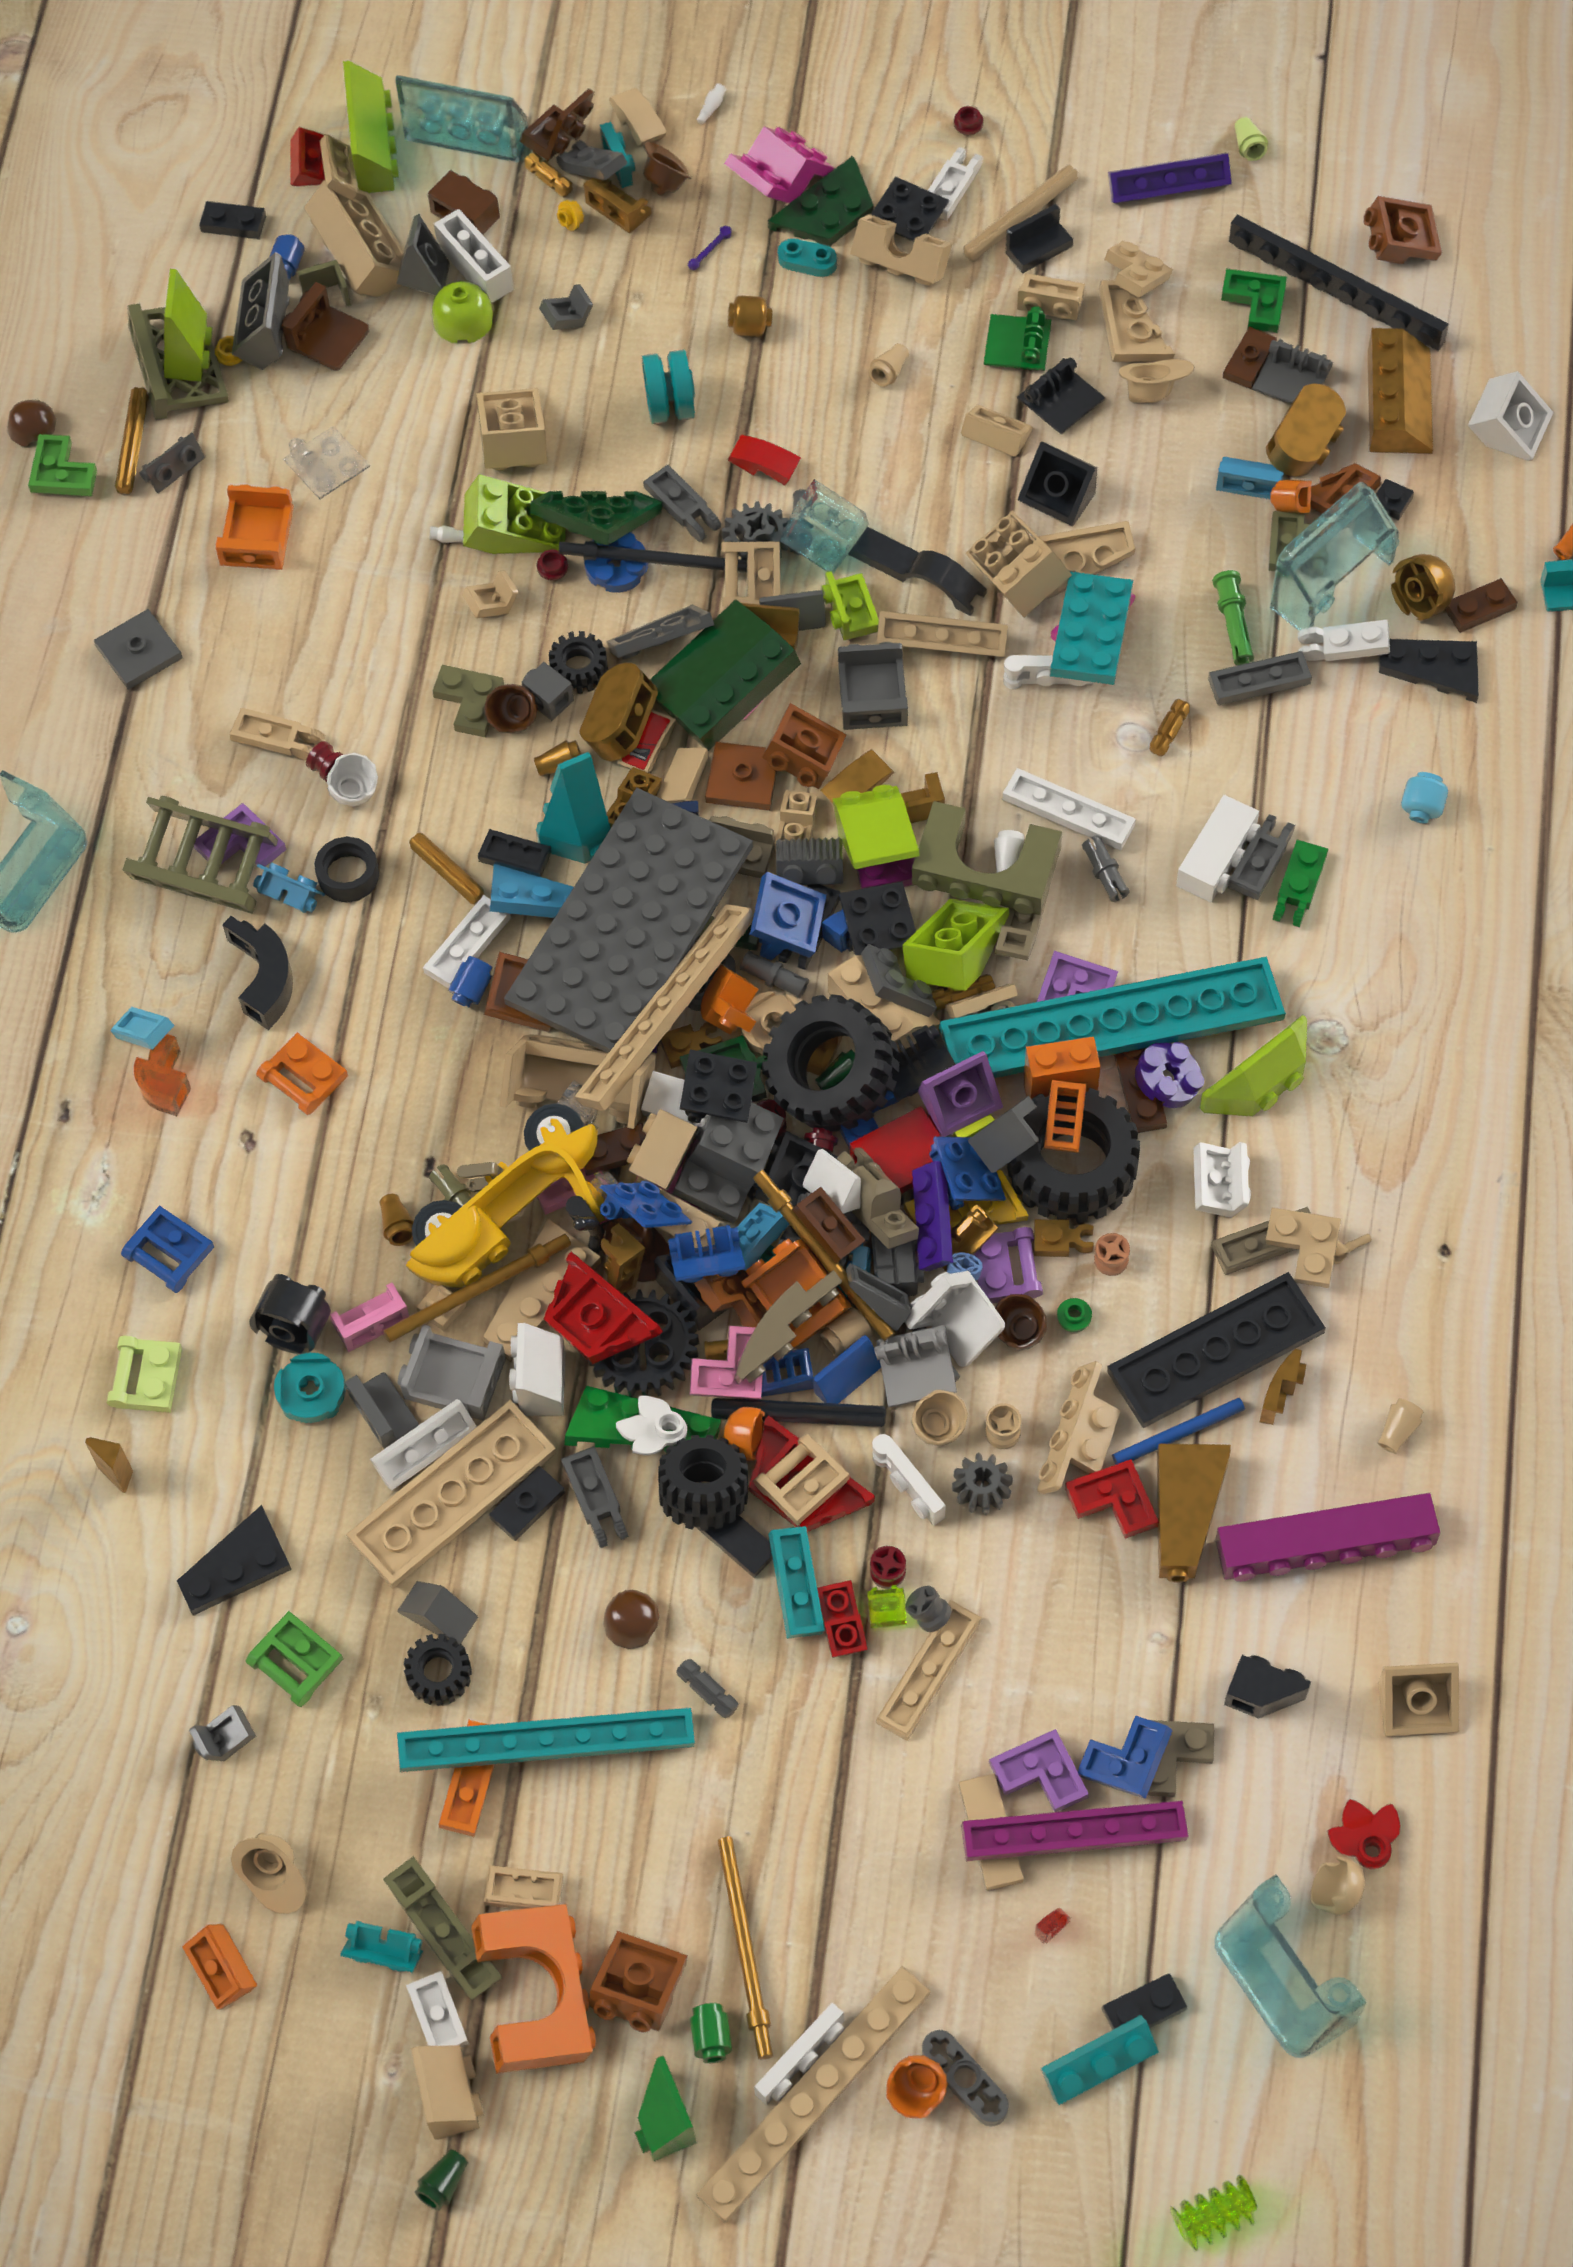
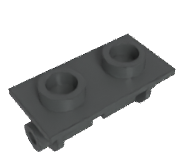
M191 432L185 438H178L177 443L148 465L144 464L142 466L143 470L139 473L144 481L148 482L150 480L156 493H160L206 457L194 434Z

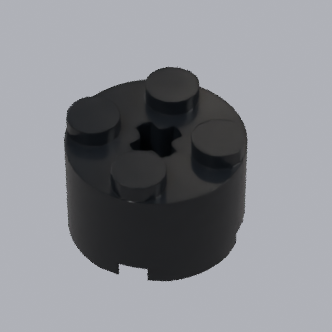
M276 1274L273 1280L267 1283L249 1320L250 1327L256 1334H258L259 1330L266 1334L265 1342L277 1349L289 1353L302 1354L304 1348H308L309 1352H311L331 1313L330 1306L324 1299L326 1292L316 1285L305 1286L294 1282L286 1275Z

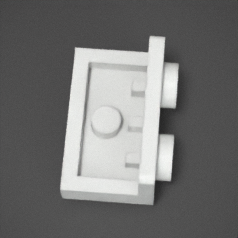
M1201 1142L1193 1148L1195 1210L1232 1218L1248 1206L1251 1198V1190L1248 1187L1250 1159L1247 1156V1144L1239 1142L1231 1149Z

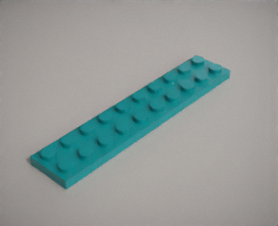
M1266 956L940 1021L939 1029L955 1064L984 1051L987 1055L993 1077L998 1078L1024 1072L1026 1047L1094 1037L1098 1057L1148 1048L1155 1043H1173L1283 1021L1286 1013Z

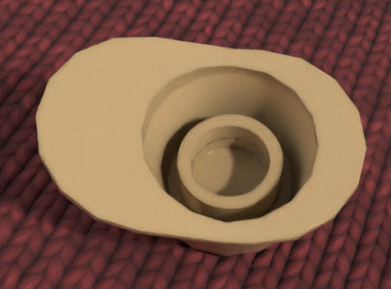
M1180 359L1135 363L1121 367L1119 375L1127 380L1128 397L1131 402L1154 403L1166 398L1171 393L1175 380L1189 376L1194 371V365L1189 361Z
M260 1833L255 1838H247L240 1841L233 1848L231 1862L234 1871L267 1909L276 1913L289 1914L297 1911L305 1902L307 1894L306 1884L300 1871L294 1865L293 1850L288 1842L275 1835Z

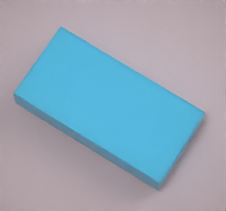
M130 1007L110 1031L117 1039L153 1050L174 1027V1024L168 1017Z

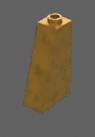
M1158 1445L1159 1578H1167L1168 1581L1175 1583L1186 1582L1189 1578H1195L1227 1470L1231 1445Z

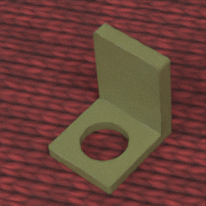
M337 259L298 271L302 293L309 291L315 282L326 286V288L338 285L346 307L351 306L348 288Z

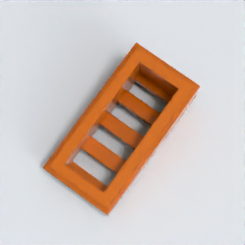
M1052 1080L1044 1149L1079 1153L1086 1084ZM1057 1095L1077 1098V1103L1057 1101ZM1056 1108L1076 1110L1075 1116L1055 1114ZM1054 1121L1074 1123V1129L1055 1127ZM1053 1134L1073 1136V1142L1052 1140Z

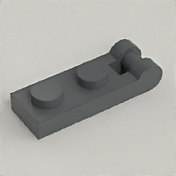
M581 140L572 145L571 151L568 153L563 152V154L556 158L559 167L565 172L601 180L608 179L628 164L623 153L594 148L592 146L589 147Z

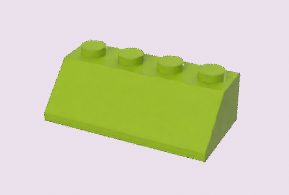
M343 61L351 154L358 190L368 193L394 191V178L399 177L397 159H392L391 157L392 154H397L395 136H389V131H395L393 114L387 113V108H392L390 90H384L382 77L351 61Z

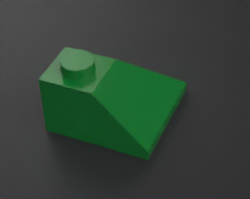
M664 2055L656 2058L638 2115L641 2129L634 2132L642 2153L650 2151L654 2162L697 2143L693 2125Z

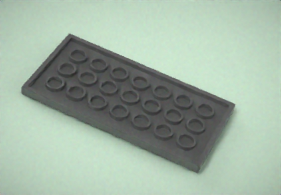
M636 788L504 997L505 1005L609 1053L692 948L752 850L753 840Z

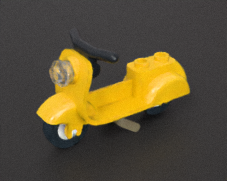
M557 1103L544 1105L531 1114L524 1128V1141L529 1151L520 1156L510 1166L503 1162H500L498 1165L495 1162H486L458 1167L457 1174L460 1178L483 1177L470 1179L467 1182L468 1190L478 1193L463 1206L456 1202L440 1200L431 1202L419 1211L415 1216L412 1226L413 1242L416 1247L410 1253L412 1258L406 1263L408 1270L421 1280L433 1285H443L444 1287H462L477 1281L481 1277L483 1269L491 1262L495 1264L502 1260L509 1251L508 1247L511 1241L500 1228L560 1178H566L576 1196L569 1198L565 1205L568 1214L574 1221V1228L578 1231L588 1230L590 1233L588 1248L596 1254L599 1253L602 1248L601 1241L604 1237V1229L600 1222L605 1220V1217L600 1212V1207L607 1197V1194L600 1187L601 1185L618 1184V1182L609 1172L602 1175L599 1171L594 1174L595 1178L589 1182L588 1180L586 1181L581 1172V1169L592 1158L597 1145V1129L593 1124L585 1126L579 1114L569 1106Z

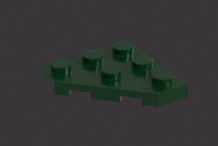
M549 491L531 501L530 513L541 517L545 522L565 527L571 533L589 537L598 544L609 545L661 514L663 502L637 491H624V497H607L606 491H581L580 497H563L562 491Z

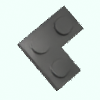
M868 944L862 951L861 956L875 995L930 1018L937 1009L931 988L921 980L914 981L904 977L898 965V959L892 951L886 948L879 949Z

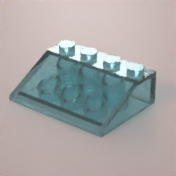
M400 75L396 76L395 82L406 141L519 163L525 145L519 142L522 132L528 128L527 115L513 97Z

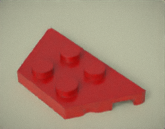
M572 1251L567 1255V1270L563 1280H558L556 1284L554 1299L548 1305L543 1319L591 1363L594 1364L663 1332L656 1322Z
M769 1415L767 1416L756 1454L755 1467L749 1482L750 1493L795 1527L806 1526L807 1532L873 1504L875 1495L850 1477L842 1487L797 1526L768 1496L761 1493L753 1482L761 1473L766 1474L799 1445V1438ZM807 1456L775 1485L779 1489L784 1487L811 1463L814 1458Z

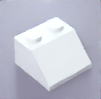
M1519 371L1488 380L1468 427L1485 446L1525 460H1532L1554 412Z

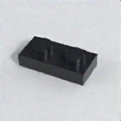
M206 201L199 226L202 233L260 240L266 212L265 208Z
M1170 1973L1102 2005V2011L1112 2030L1140 2015L1147 2021L1149 2028L1187 2010V2005Z

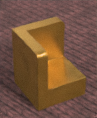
M937 772L925 774L923 789L901 793L910 823L928 820L933 801L945 804V797Z

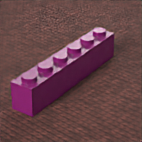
M1424 1493L1218 1527L1215 1541L1224 1580L1234 1579L1236 1582H1244L1253 1579L1258 1574L1270 1573L1271 1576H1280L1289 1573L1291 1569L1305 1567L1306 1570H1317L1325 1567L1327 1563L1340 1561L1341 1564H1353L1360 1561L1362 1557L1376 1555L1377 1558L1383 1559L1396 1555L1398 1551L1410 1549L1414 1553L1425 1552L1437 1544L1440 1529L1431 1493Z

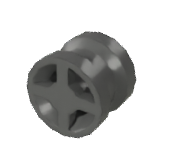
M922 1586L916 1589L907 1599V1613L917 1620V1623L924 1631H937L950 1619V1605L940 1598L938 1592L931 1586Z

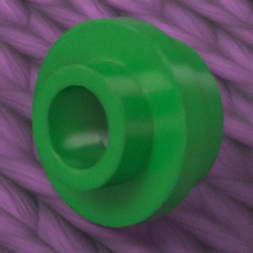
M1070 1298L1063 1301L1058 1307L1057 1320L1065 1330L1080 1332L1091 1323L1092 1310L1084 1300ZM1071 1310H1077L1081 1313V1315L1079 1317L1074 1318L1071 1317L1068 1314V1312Z

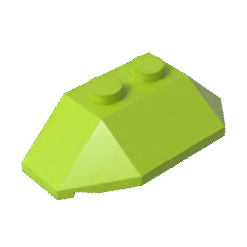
M1301 1015L1295 1022L1213 1086L1205 1090L1201 1096L1200 1109L1204 1113L1253 1117L1261 1109L1263 1111L1269 1110L1284 1091H1292L1297 1088L1304 1079L1307 1018Z

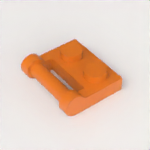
M296 1033L270 1060L261 1064L256 1076L265 1083L270 1082L299 1104L298 1108L302 1112L310 1115L348 1077V1073L336 1061L299 1033ZM284 1067L309 1086L313 1092L305 1093L279 1073V1071Z

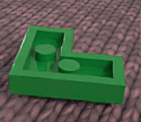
M1226 268L1221 300L1251 304L1247 329L1252 327L1259 331L1278 333L1287 277Z

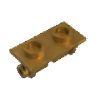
M978 1204L951 1230L953 1254L963 1252L974 1255L999 1229ZM947 1265L943 1266L942 1268L947 1272Z

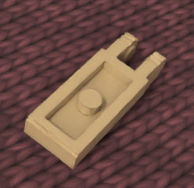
M245 708L240 709L229 734L231 741L289 756L293 754L301 760H306L313 747L298 743L299 738L306 743H313L315 745L325 740V735L321 731L303 726L300 722Z

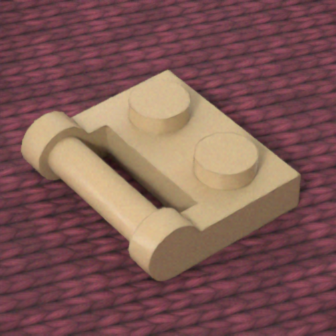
M722 542V552H725V597H722V607H728L735 599L740 603L760 605L759 598L780 595V542ZM738 552H747V597H738Z
M808 1434L798 1440L799 1445L766 1474L761 1473L753 1480L760 1492L768 1496L797 1526L850 1479L849 1473ZM807 1456L814 1458L811 1463L784 1487L779 1489L775 1485Z

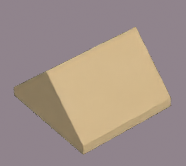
M1458 1662L1385 1666L1383 1668L1378 1687L1385 1736L1459 1732Z

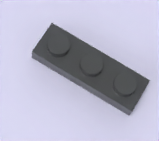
M1299 651L1209 672L1208 680L1216 703L1219 706L1310 685L1312 676L1303 652Z

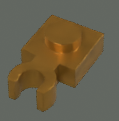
M706 1022L700 1027V1030L695 1032L691 1024L666 1032L660 1043L671 1069L681 1066L679 1057L689 1054L690 1049L697 1051L723 1042L721 1036L716 1038L707 1037L708 1034L716 1032L717 1027Z
M1035 1219L1034 1256L1069 1257V1248H1075L1081 1253L1093 1252L1094 1242H1084L1080 1238L1084 1235H1093L1094 1226L1091 1224H1081L1076 1229H1069V1220Z

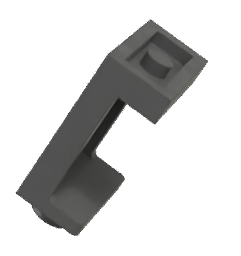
M882 642L875 645L850 644L838 647L843 730L908 726V704L905 692L902 643Z

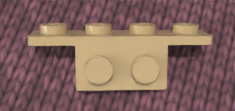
M1097 1361L1080 1366L1072 1375V1388L1069 1397L1061 1407L1060 1415L1062 1417L1058 1429L1052 1435L1049 1443L1050 1453L1039 1472L1040 1482L1037 1491L1042 1494L1057 1491L1061 1488L1069 1463L1088 1474L1099 1471L1102 1468L1121 1410L1093 1395L1102 1368V1364Z

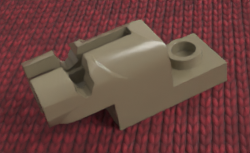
M855 1148L854 1154L858 1157L855 1166L854 1159L846 1151L841 1153L837 1160L861 1178L860 1208L852 1210L853 1214L888 1249L918 1239L919 1228L900 1210V1189L885 1175L879 1165L873 1162V1159L862 1148Z

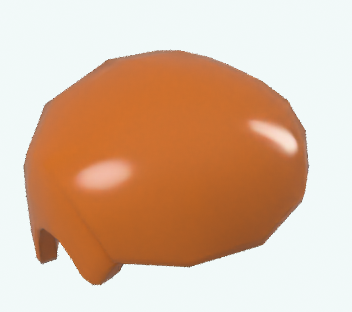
M739 1408L730 1415L724 1426L723 1438L728 1440V1445L735 1444L738 1446L739 1453H744L746 1460L749 1461L756 1460L754 1453L760 1445L764 1424L762 1417H764L765 1413L759 1408Z
M907 2056L898 2062L891 2071L887 2080L886 2097L892 2108L904 2117L925 2118L943 2101L947 2092V2076L940 2064L927 2056Z

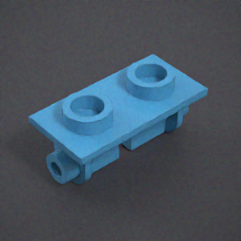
M272 862L269 868L257 864V867L264 870L262 876L258 875L253 883V887L257 888V892L260 894H265L280 901L284 890H286L288 893L283 903L303 913L307 911L313 912L316 908L317 900L314 899L316 893L325 896L323 892L315 889L318 883L299 875L296 881L287 877L288 869Z

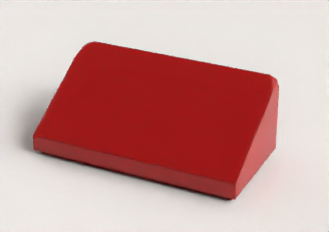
M302 127L297 128L290 140V185H321L323 181H326L320 141L324 134Z

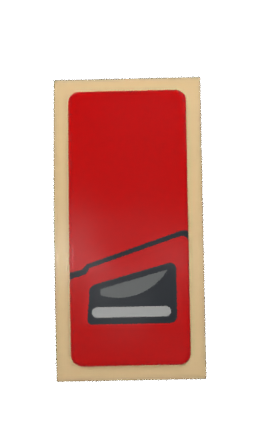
M651 710L638 746L627 756L619 759L617 764L629 770L635 767L651 774L661 749L665 750L677 720Z

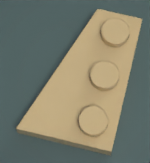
M1101 280L1099 292L1112 362H1157L1173 359L1175 353L1171 346H1166L1161 337L1162 331L1157 324H1153L1148 316V308L1143 299L1114 284L1115 280Z
M1129 521L1038 536L1055 553L1069 572L1096 575L1135 554V545ZM1068 579L1051 593L1048 599L1065 591Z

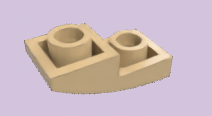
M637 88L609 98L621 125H628L638 147L643 146L645 142H653L665 137L667 131L653 107Z
M785 790L776 841L778 839L790 841L792 838L795 841L799 838L802 841L805 838L811 839L818 794Z

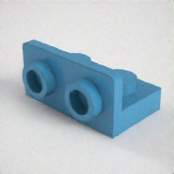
M760 1202L737 1226L739 1243L746 1267L745 1271L758 1261L764 1251L780 1237L781 1233L789 1225L780 1212L776 1213L772 1207Z

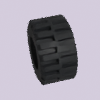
M693 1435L691 1439L685 1440L682 1438L677 1441V1446L670 1445L666 1449V1455L661 1456L659 1460L660 1466H658L660 1506H663L665 1515L667 1517L672 1516L674 1523L678 1525L684 1523L685 1528L692 1530L694 1527H700V1531H703L713 1526L715 1529L723 1527L724 1522L730 1524L736 1520V1515L743 1513L744 1505L748 1501V1464H746L744 1453H739L738 1446L735 1444L728 1445V1440L722 1437L719 1440L714 1439V1435H706L703 1438H699V1435ZM706 1481V1482H710V1483H696V1482Z

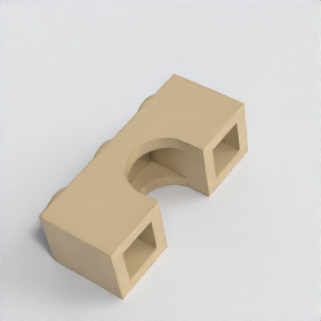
M870 214L859 219L850 252L851 255L859 257V262L870 266H875L876 264L887 267L886 271L894 275L902 276L905 273L913 276L915 282L923 285H932V283L934 284L943 279L953 243L923 234L915 238L911 252L905 253L896 246L894 241L897 224Z

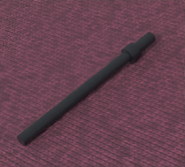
M585 541V544L559 542V554L582 556L584 560L597 561V558L725 571V558L602 546L594 541ZM738 559V572L747 573V560Z

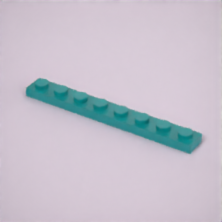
M691 1708L397 1732L400 1772L690 1748L695 1745Z

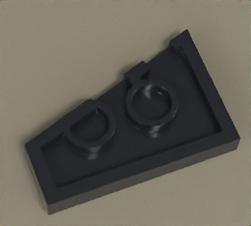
M1389 639L1390 653L1378 655L1379 673L1413 684L1419 682L1438 687L1437 691L1446 694H1449L1450 691L1466 696V700L1477 703L1479 696L1477 641Z

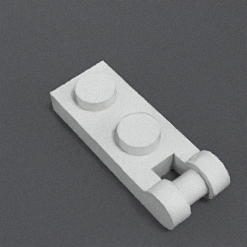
M1012 655L1007 657L1004 662L1005 673L1003 682L1009 689H1017L1022 684H1039L1042 686L1071 684L1073 686H1083L1085 684H1094V682L1051 677L1050 668L1053 655Z
M885 1434L876 1436L872 1442L874 1463L877 1466L888 1468L891 1472L889 1475L895 1487L900 1492L906 1491L912 1498L911 1505L918 1516L922 1519L927 1517L933 1526L945 1519L946 1505L893 1439Z

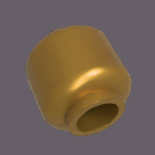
M740 295L735 298L734 303L729 302L728 327H733V332L736 335L759 337L764 334L765 326L771 327L772 308H767L766 300L763 297Z

